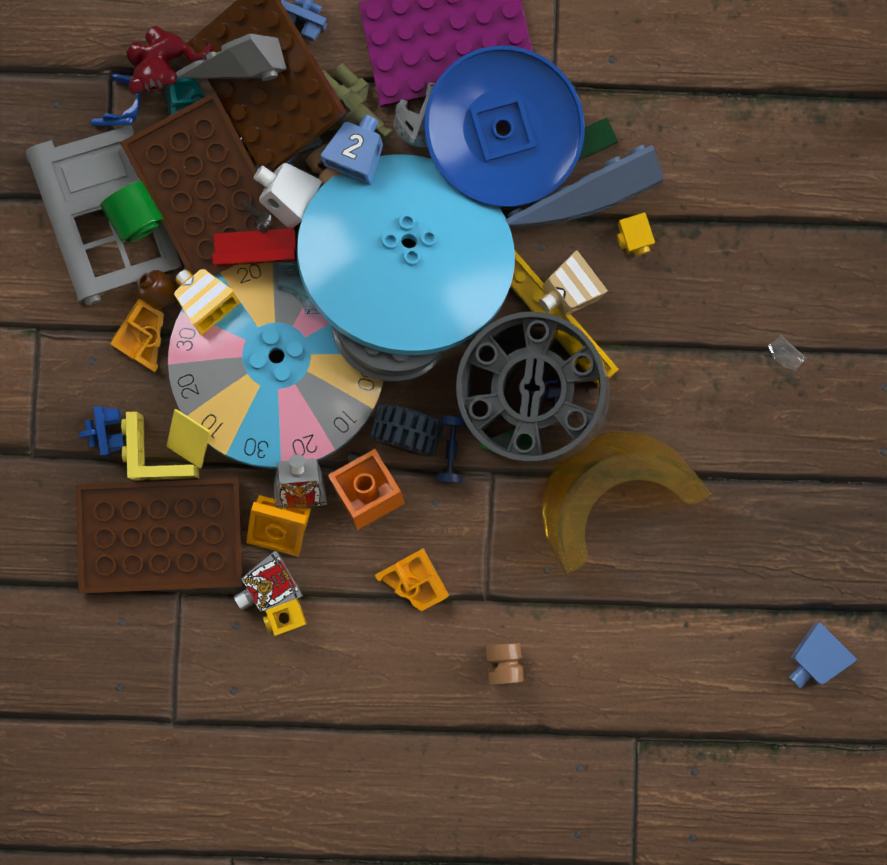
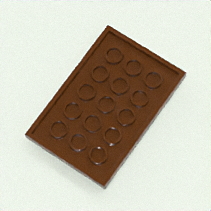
M236 0L188 41L187 45L191 46L195 53H200L207 44L212 45L213 52L222 51L221 46L247 34L279 39L287 69L277 73V78L268 81H262V78L208 79L258 167L260 168L263 165L271 172H274L280 165L289 161L345 116L347 112L281 1Z
M216 92L120 142L139 180L143 181L163 215L164 220L162 223L186 269L192 275H195L201 269H205L215 276L233 267H216L213 265L212 253H215L214 234L288 229L260 203L259 198L265 187L253 179L257 169Z
M239 478L76 485L79 594L243 587Z

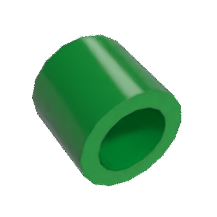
M137 181L119 189L100 204L122 243H133L143 239L157 230L164 220L143 181Z

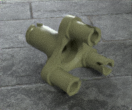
M343 63L335 69L332 77L323 70L322 72L347 112L345 116L324 133L341 128L345 122L359 126L363 116L370 115L379 121L374 132L387 141L393 131L390 128L387 129L385 127L386 124L365 106L369 84L363 78L359 79ZM333 78L339 81L342 84V86L338 84Z

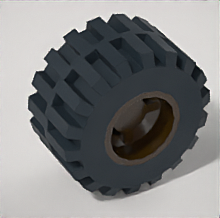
M383 404L378 407L370 438L377 443L424 457H432L436 455L444 424L439 419L421 412Z

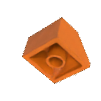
M376 449L328 474L337 495L357 530L405 504L401 490Z

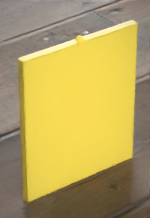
M175 409L166 447L201 469L211 431Z

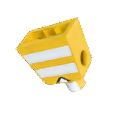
M205 269L199 270L195 275H192L188 270H183L176 277V282L180 287L175 291L174 295L201 336L241 303L230 287Z

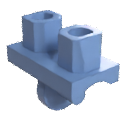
M284 0L281 1L294 24L296 20L305 24L301 32L302 37L314 42L320 31L325 32L328 25L326 23L327 19L318 15L322 6L315 4L314 0H295L294 4Z

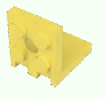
M126 412V419L121 421L122 435H126L127 446L122 447V460L127 463V478L134 481L199 479V468L195 465L145 466L144 416L138 412Z

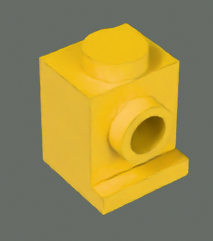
M298 599L265 610L267 616L263 617L267 631H273L275 636L307 624ZM282 613L289 615V621L285 624L279 620Z

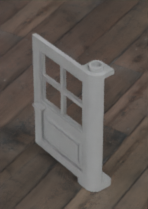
M131 125L55 148L52 140L34 145L25 151V157L28 165L32 168L73 283L78 304L84 302L86 306L96 304L101 301L100 297L105 292L138 282L144 273H149L152 270H160L163 273L182 268L176 248L163 223L153 232L161 257L133 266L130 265L124 245L111 224L113 236L84 245L76 226L75 217L101 210L100 204L108 196L131 183L140 181L120 144L121 141L134 135ZM116 241L125 268L95 277L86 250Z

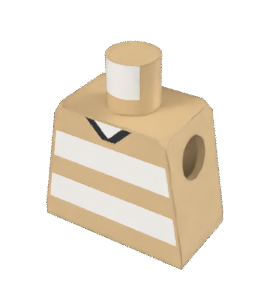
M575 251L542 285L547 294L539 299V305L546 313L557 307L566 316L599 301L608 290L580 253Z

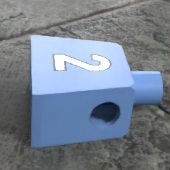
M364 115L359 126L350 122L343 123L321 154L324 166L371 185L383 147L380 135L374 132L379 121L370 115Z

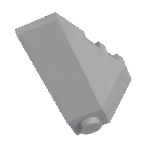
M247 34L221 46L222 51L210 52L206 55L207 60L195 61L177 71L176 74L177 78L184 79L262 78V81H268L277 78V73L287 68L278 38Z

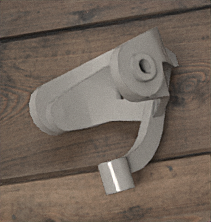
M435 83L428 84L427 96L420 113L409 111L407 109L408 101L401 99L400 103L396 106L395 131L402 140L411 146L427 147L425 134L418 133L420 130H424L426 106ZM406 121L413 127V132L406 125Z

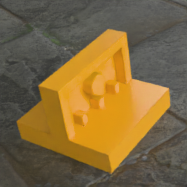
M259 495L257 502L253 503L246 543L299 557L311 508L280 509L275 507V499Z

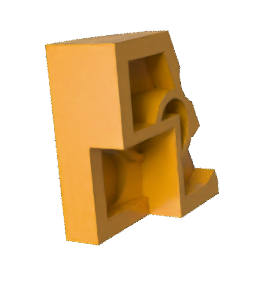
M138 299L109 344L152 372H156L158 369L157 358L161 343L160 332L163 326L164 314L152 308L143 300Z
M424 548L375 574L378 581H383L395 589L396 594L406 597L421 612L449 596Z

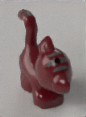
M153 26L145 35L148 45L134 42L126 51L129 62L135 67L133 77L130 79L129 90L131 94H138L142 91L153 93L164 89L167 85L177 83V74L170 68L167 61L180 57L182 54L191 63L207 60L206 55L214 51L212 45L207 44L200 53H195L193 48L187 45L180 36L166 32L158 26Z

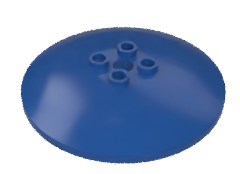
M491 46L462 56L440 76L427 102L424 116V133L427 149L435 167L454 189L464 196L485 205L517 207L546 197L567 179L576 166L581 154L585 135V123L579 97L569 79L556 65L545 57L524 48ZM498 122H504L509 126L508 135L502 136L496 132L495 127Z

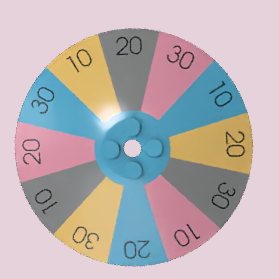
M297 261L235 265L215 275L214 277L234 291L241 303L203 336L198 333L182 308L175 322L168 350L169 379L179 410L211 431L208 441L210 447L232 460L253 467L277 469L280 461H289L293 455H302L305 459L314 458L319 461L345 446L358 434L374 411L381 393L383 381L360 373L340 354L333 338L332 325L317 311L304 289ZM274 350H280L284 353L285 357L280 363H272L269 360V354Z

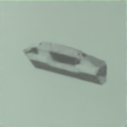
M781 334L769 345L772 356L785 368L788 367L796 371L806 359Z

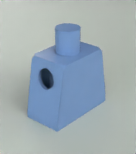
M815 622L790 657L799 667L788 678L799 689L810 678L817 685H823L853 664L857 659L820 622Z

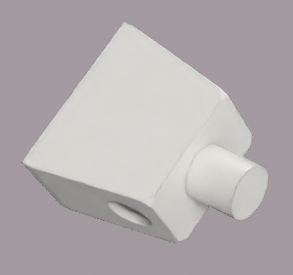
M283 163L274 172H271L262 165L253 177L254 180L265 187L259 198L260 203L289 229L294 228L302 221L306 208L322 183L320 179L288 163Z

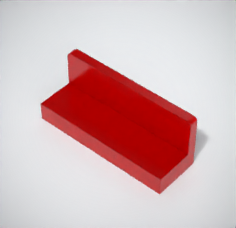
M293 228L214 234L215 253H212L213 265L216 267L297 261L296 236Z

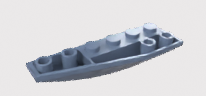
M640 145L629 151L630 155L624 159H620L618 156L605 163L606 167L582 177L578 182L570 186L566 185L555 191V194L531 203V206L523 211L521 208H518L508 213V218L505 221L510 229L563 223L612 208L662 184L664 177L653 145L646 148L644 145Z

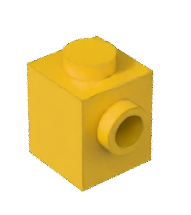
M646 213L619 220L617 225L620 233L617 234V240L621 250L626 249L627 255L634 253L635 257L651 252L650 248L654 246L655 240Z

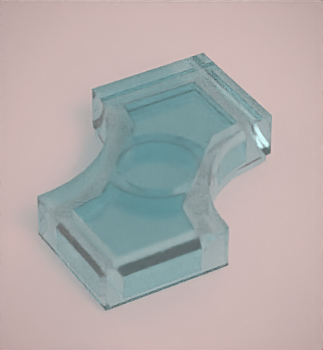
M277 262V290L295 296L302 303L305 314H320L304 289L298 263Z

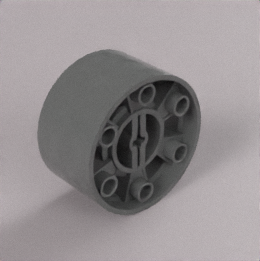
M543 312L511 314L485 327L466 349L458 368L456 382L459 409L472 434L487 448L500 456L525 465H551L577 455L594 440L601 430L610 405L611 391L608 372L593 343L578 327L569 321ZM534 327L546 328V334L542 339L536 340L532 338L531 332ZM524 328L526 348L518 349L507 356L496 341L513 331ZM558 330L569 334L584 346L566 361L550 351ZM489 348H493L495 351L494 358L489 362L482 361L481 358ZM581 358H586L591 363L589 370L583 373L578 372L575 367L577 361ZM526 366L525 376L520 383L522 401L520 414H518L510 404L508 388L515 373ZM550 366L557 371L560 377L561 395L556 405L549 412L543 414L544 402L549 395V389L546 384L548 368ZM477 367L494 374L491 385L492 394L471 397V386ZM599 380V398L595 412L572 404L574 384ZM536 384L540 391H535L533 396L529 389H534ZM480 402H485L488 405V412L483 417H477L474 413L475 406ZM574 413H580L584 417L582 426L578 428H573L569 425V418ZM501 416L516 426L508 449L496 444L483 431ZM559 421L574 441L558 450L543 454L540 429L549 427ZM524 435L531 436L533 441L532 446L528 450H521L518 446L520 437Z

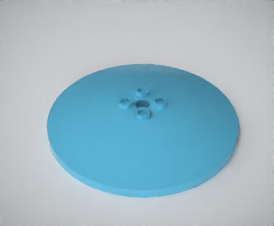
M393 154L380 156L371 185L341 173L330 178L318 190L306 208L301 221L297 242V263L304 289L311 302L324 319L340 333L363 346L377 351L398 355H424L448 350L474 337L492 321L504 303L512 282L515 264L514 243L511 230L505 221L506 218L500 207L476 202L458 192L442 177L431 158ZM411 239L416 243V246L414 248H406L402 245L401 241Z

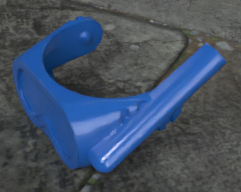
M112 74L111 76L113 81L129 86L131 78L128 76L125 77L120 74ZM142 92L135 94L136 100L134 104L124 111L123 115L106 113L103 115V118H92V126L132 125L133 121L137 119Z

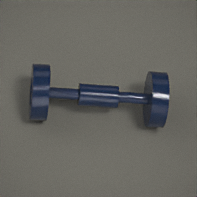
M441 416V422L444 426H450L451 432L450 440H447L445 459H448L447 473H436L435 481L462 484L463 475L452 474L453 460H456L457 455L456 427H467L462 417Z

